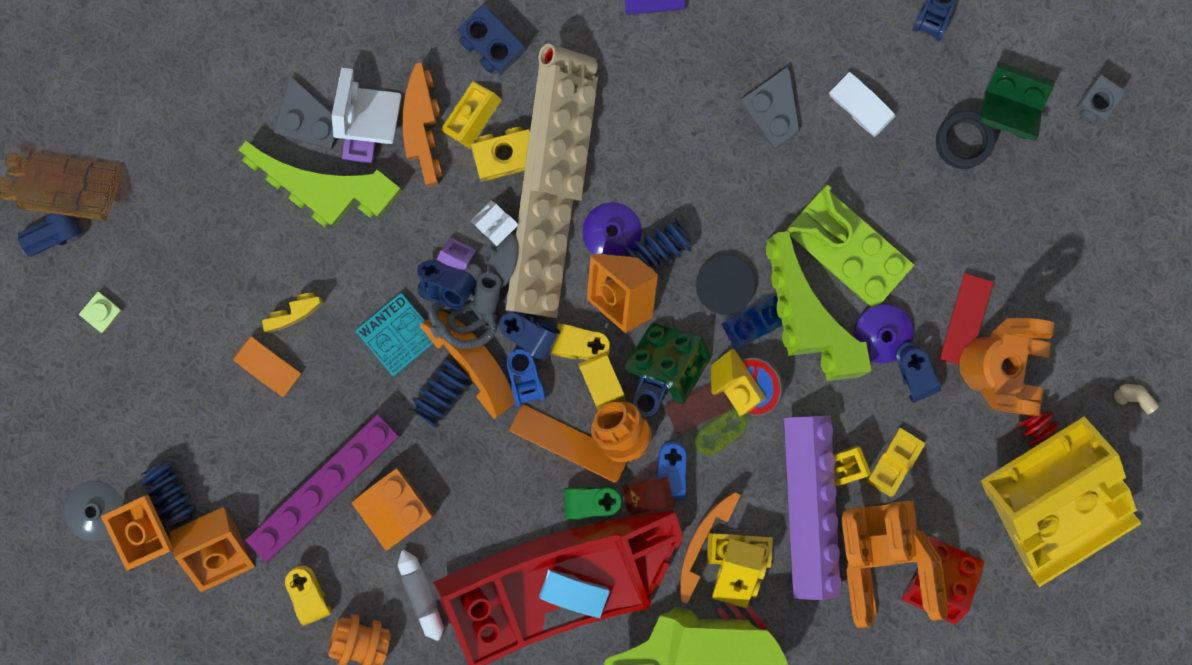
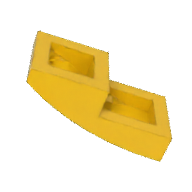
M899 428L866 482L889 497H893L926 443Z

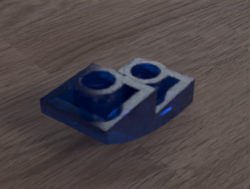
M777 295L721 323L735 350L783 326L782 318L777 313Z

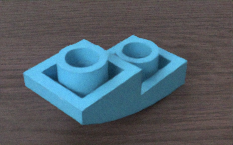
M548 569L539 598L581 614L600 618L610 590L606 586L579 580L574 575Z

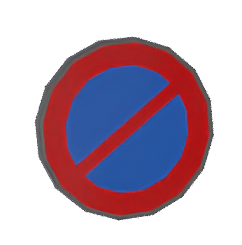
M760 357L745 358L742 362L767 398L747 414L764 416L774 411L780 404L784 392L783 380L777 368L768 360Z

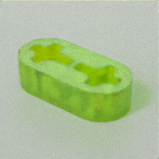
M735 411L723 414L696 435V449L706 456L716 454L744 433L746 429L745 418ZM728 417L732 419L738 418L740 420V423L737 425L739 431L735 433L733 430H729L723 435L720 430L728 424L726 419ZM718 432L720 437L713 442L715 448L713 450H710L708 447L702 449L700 444H702L703 439L701 437L704 434L711 437Z

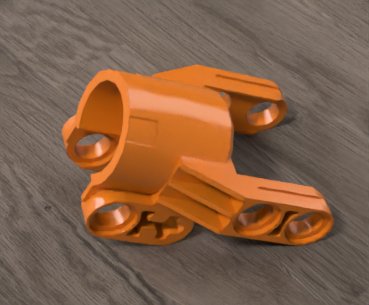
M1007 318L991 333L990 337H979L963 349L959 360L961 376L972 390L983 395L991 409L1015 414L1040 416L1044 388L1025 385L1023 382L1028 356L1032 358H1049L1051 343L1029 338L1051 339L1055 323L1034 318ZM1005 359L1008 363V368L1006 372H1004L1002 369V364Z
M914 501L891 502L889 505L854 507V509L845 510L842 514V527L848 560L846 572L855 626L859 629L872 627L877 614L871 567L917 562L923 608L932 621L945 620L948 615V604L942 561L923 530L918 531Z

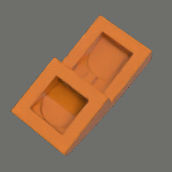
M251 335L232 358L238 365L282 397L286 395L301 375V372Z

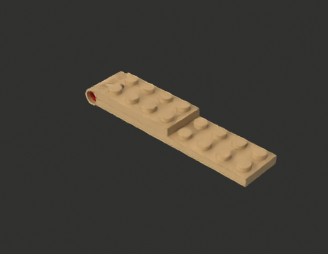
M545 44L538 55L539 70L516 232L517 259L509 283L506 310L557 318L573 200H582L598 77L594 76L597 71V61L594 57L552 44Z

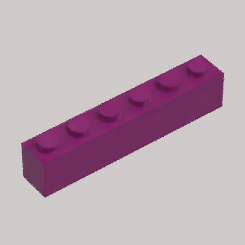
M377 414L245 541L265 562L271 561L388 450L401 435L381 414Z

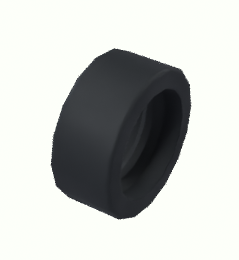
M960 111L952 114L940 125L936 134V148L939 156L946 164L957 169H970L980 165L991 155L995 146V132L993 128L979 121V113ZM970 123L980 130L982 146L980 151L974 156L960 157L950 150L948 135L955 125Z

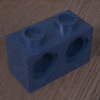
M483 4L457 29L461 36L458 41L468 52L471 53L475 50L482 57L479 62L490 74L496 71L501 76L526 52L525 46ZM479 25L486 27L487 34L483 38L477 39L471 35L474 27ZM496 47H505L508 50L506 58L497 60L492 57V52Z

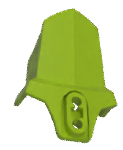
M674 607L669 612L659 616L649 640L630 650L608 657L604 665H788L781 647L771 633L765 629H757L748 619H699L692 610Z

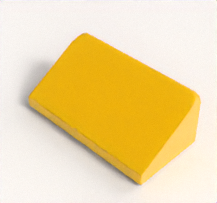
M472 81L440 130L470 149L471 144L474 143L502 99L491 90Z

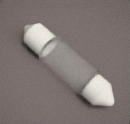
M403 550L401 551L397 566L401 573L404 588L425 636L438 641L445 629L438 612L439 607L417 557Z

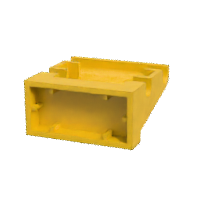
M1085 416L981 480L985 493L993 502L1020 558L1039 587L1141 525L1140 520L1134 515L1137 509L1130 488L1123 481L1126 475L1119 454Z

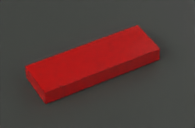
M963 274L939 360L959 365L963 349L970 342L977 339L992 289V281Z

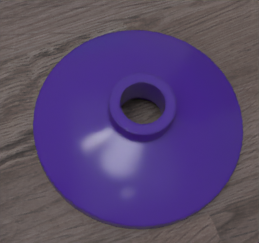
M610 202L595 207L587 215L583 224L582 234L584 243L592 254L628 257L624 248L628 247L633 252L635 251L634 242L641 241L642 228L637 215L629 207L620 203ZM609 226H615L618 229L616 236L611 237L606 233Z
M889 304L875 305L863 312L857 320L854 328V338L860 343L866 342L870 361L890 363L896 360L895 353L900 344L908 341L912 342L913 326L908 315L900 308ZM890 331V339L883 341L881 338L882 333Z

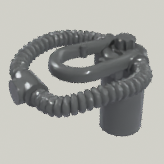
M490 272L481 274L477 279L475 294L472 292L468 298L471 303L463 306L461 309L453 310L448 317L450 329L458 334H469L482 325L489 323V328L485 334L467 341L453 336L437 315L445 305L436 302L428 311L429 320L432 323L431 331L434 337H440L448 342V344H451V346L458 347L459 349H473L489 342L496 334L498 328L496 312L501 287L500 278ZM472 310L479 317V320L473 321L467 327H460L454 322L457 316L461 314L466 316V313Z

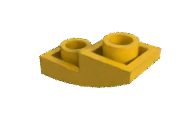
M314 293L297 295V301L289 302L291 314L288 315L287 310L269 313V319L262 320L264 332L269 333L281 330L302 321L324 304L323 298L315 297Z
M708 533L706 563L721 564L729 539L731 538L765 548L763 561L768 562L767 567L771 568L773 537Z

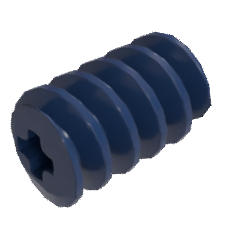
M675 217L676 227L670 222H666L664 224L666 233L656 228L654 230L656 239L647 234L644 236L645 246L639 241H635V252L628 247L624 249L628 257L639 258L648 267L653 266L660 271L662 270L660 260H664L670 265L672 263L671 253L681 258L680 248L684 247L687 251L691 252L692 247L688 235Z
M445 359L442 363L446 371L435 370L439 380L436 381L430 378L427 380L431 390L420 388V392L424 397L423 400L416 397L412 398L416 408L411 409L436 428L440 426L436 416L441 418L447 417L443 407L450 409L455 407L450 398L453 397L459 400L462 398L458 388L465 390L470 388L465 379L471 378Z
M167 461L140 474L148 475L142 481L143 486L153 485L147 492L148 496H158L152 503L153 506L163 507L157 514L158 517L168 518L163 524L164 529L193 517L190 513L196 508L195 504L185 505V502L191 497L190 493L180 494V491L186 486L185 482L175 483V480L181 475L180 472L169 471L176 464L175 461Z

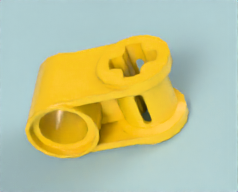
M557 324L556 328L560 331V335L551 354L589 360L605 352L607 356L609 355L610 344L604 334L583 330L575 326ZM596 340H600L601 346L605 348L604 350H599L598 354H593L592 348L588 346L589 344H594Z
M304 565L292 569L285 578V586L302 626L331 615V607H327L323 597L326 595L321 590L313 570ZM297 573L300 577L305 576L307 578V581L303 584L304 587L301 584L295 585L294 579L297 577Z

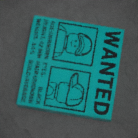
M402 293L397 295L356 330V333L393 377L434 344L420 327L425 320Z

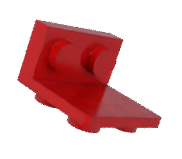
M930 537L929 541L942 561L948 604V615L945 620L956 625L970 610L984 562L936 538ZM917 570L915 578L906 587L901 600L925 611Z

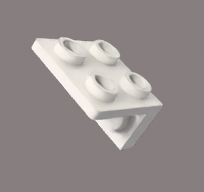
M341 68L332 111L333 137L392 144L395 137L401 94L359 88V82H354L353 69Z

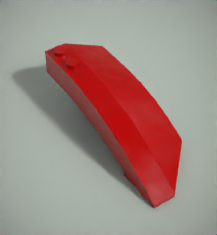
M674 510L606 520L562 531L513 547L434 581L433 584L467 664L486 665L525 646L570 629L640 610L647 611L651 603L650 597L656 585H660L670 566L668 561L675 547L679 548L684 537ZM548 569L574 575L582 581L606 586L610 592L601 617L596 618L583 614L584 617L543 630L544 614L563 608L539 598Z

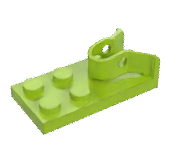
M826 185L786 231H789L790 237L867 305L870 307L880 305L913 268L914 264L829 191L831 187Z

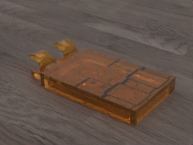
M9 153L5 160V165L9 166L7 173L10 176L19 177L18 182H15L10 178L0 177V199L16 200L17 208L107 221L120 181L121 167L32 154L29 161L18 154Z

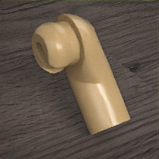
M1124 384L1114 392V398L1117 403L1125 405L1127 402H1137L1147 415L1154 412L1160 406L1141 385Z

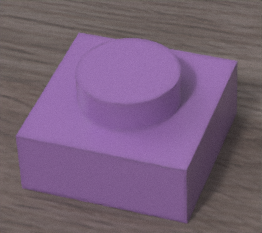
M345 139L342 159L373 164L376 142Z
M450 237L441 249L437 260L446 264V266L466 271L477 250Z

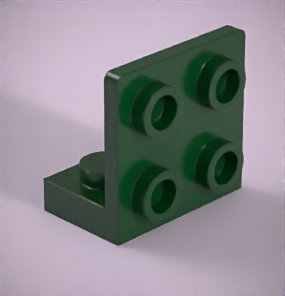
M998 61L984 91L979 121L990 128L1013 133L1021 139L1037 141L1042 110L1054 88L1055 81Z
M651 323L624 368L627 373L666 383L673 401L684 404L710 361L711 356L703 336Z

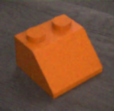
M595 253L590 256L587 300L623 332L627 333L653 318L658 274L639 258Z
M400 467L393 470L351 502L386 551L435 516Z
M148 494L101 516L126 571L174 550Z
M225 507L169 532L175 559L200 592L255 568L240 532Z

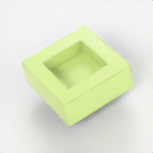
M97 292L79 315L104 334L123 310L101 292Z

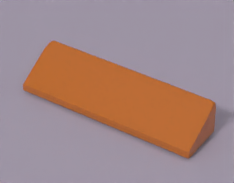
M524 404L520 407L509 429L510 432L616 484L627 463L615 462L609 459L592 437Z

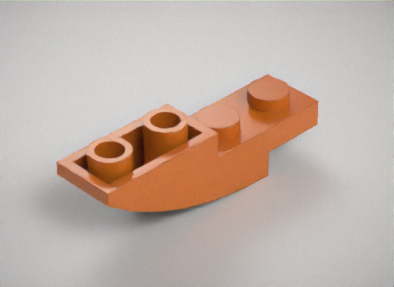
M417 63L410 76L405 94L403 138L407 159L409 161L420 160L425 185L431 187L439 185L437 177H441L443 174L439 159L433 160L431 148L436 147L432 130L426 131V127L437 125L435 117L441 116L437 98L431 99L429 88L434 87L430 69L424 71L422 63Z

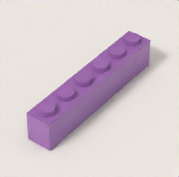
M831 415L784 418L793 598L807 600L841 597L840 550L837 533L838 518L836 514L834 477L835 458L833 456Z

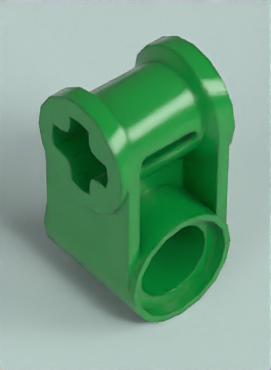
M585 486L578 489H573V487L564 488L566 519L609 516L615 514L622 504L621 494L614 487L591 488ZM605 493H610V497L616 498L617 501L612 504L610 509H607L604 503H600V499L605 497Z

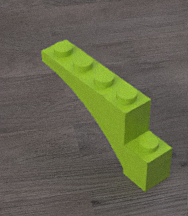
M247 141L238 149L245 155L242 159L244 163L254 171L259 167L268 174L265 180L278 190L282 186L291 192L288 198L301 209L306 204L314 211L311 217L323 227H326L329 223L335 228L357 200L360 202L357 208L369 218H372L374 214L381 218L402 193V190L378 170L373 174L359 176L324 175L284 164L264 154Z
M789 231L777 232L767 240L766 255L771 260L773 271L771 282L777 292V313L782 319L784 329L782 341L784 346L787 347L788 356L821 352V368L826 375L827 381L859 378L871 372L866 342L860 343L851 336L822 306L801 271L794 253Z

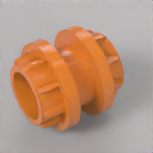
M611 401L602 406L595 414L591 426L593 439L602 448L607 457L615 462H632L645 454L652 437V430L648 422L642 417L635 405L626 401Z
M351 614L349 619L344 617L337 619L328 646L329 657L337 659V665H347L349 660L359 662V665H383L391 633L388 629L381 627V621L373 619L370 627L359 625V615Z

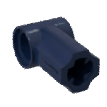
M71 207L57 210L49 214L45 221L17 233L20 246L28 257H32L56 245H65L67 240L78 236V238H81L83 236Z

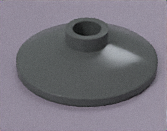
M514 231L498 246L492 242L491 247H487L484 255L485 264H488V271L496 274L501 280L500 288L509 282L516 264L517 239Z
M102 482L84 483L75 488L67 498L64 509L66 523L70 530L81 539L87 541L107 539L110 535L101 516L123 506V501L118 492L108 484ZM90 506L95 507L97 511L96 516L93 518L87 514Z

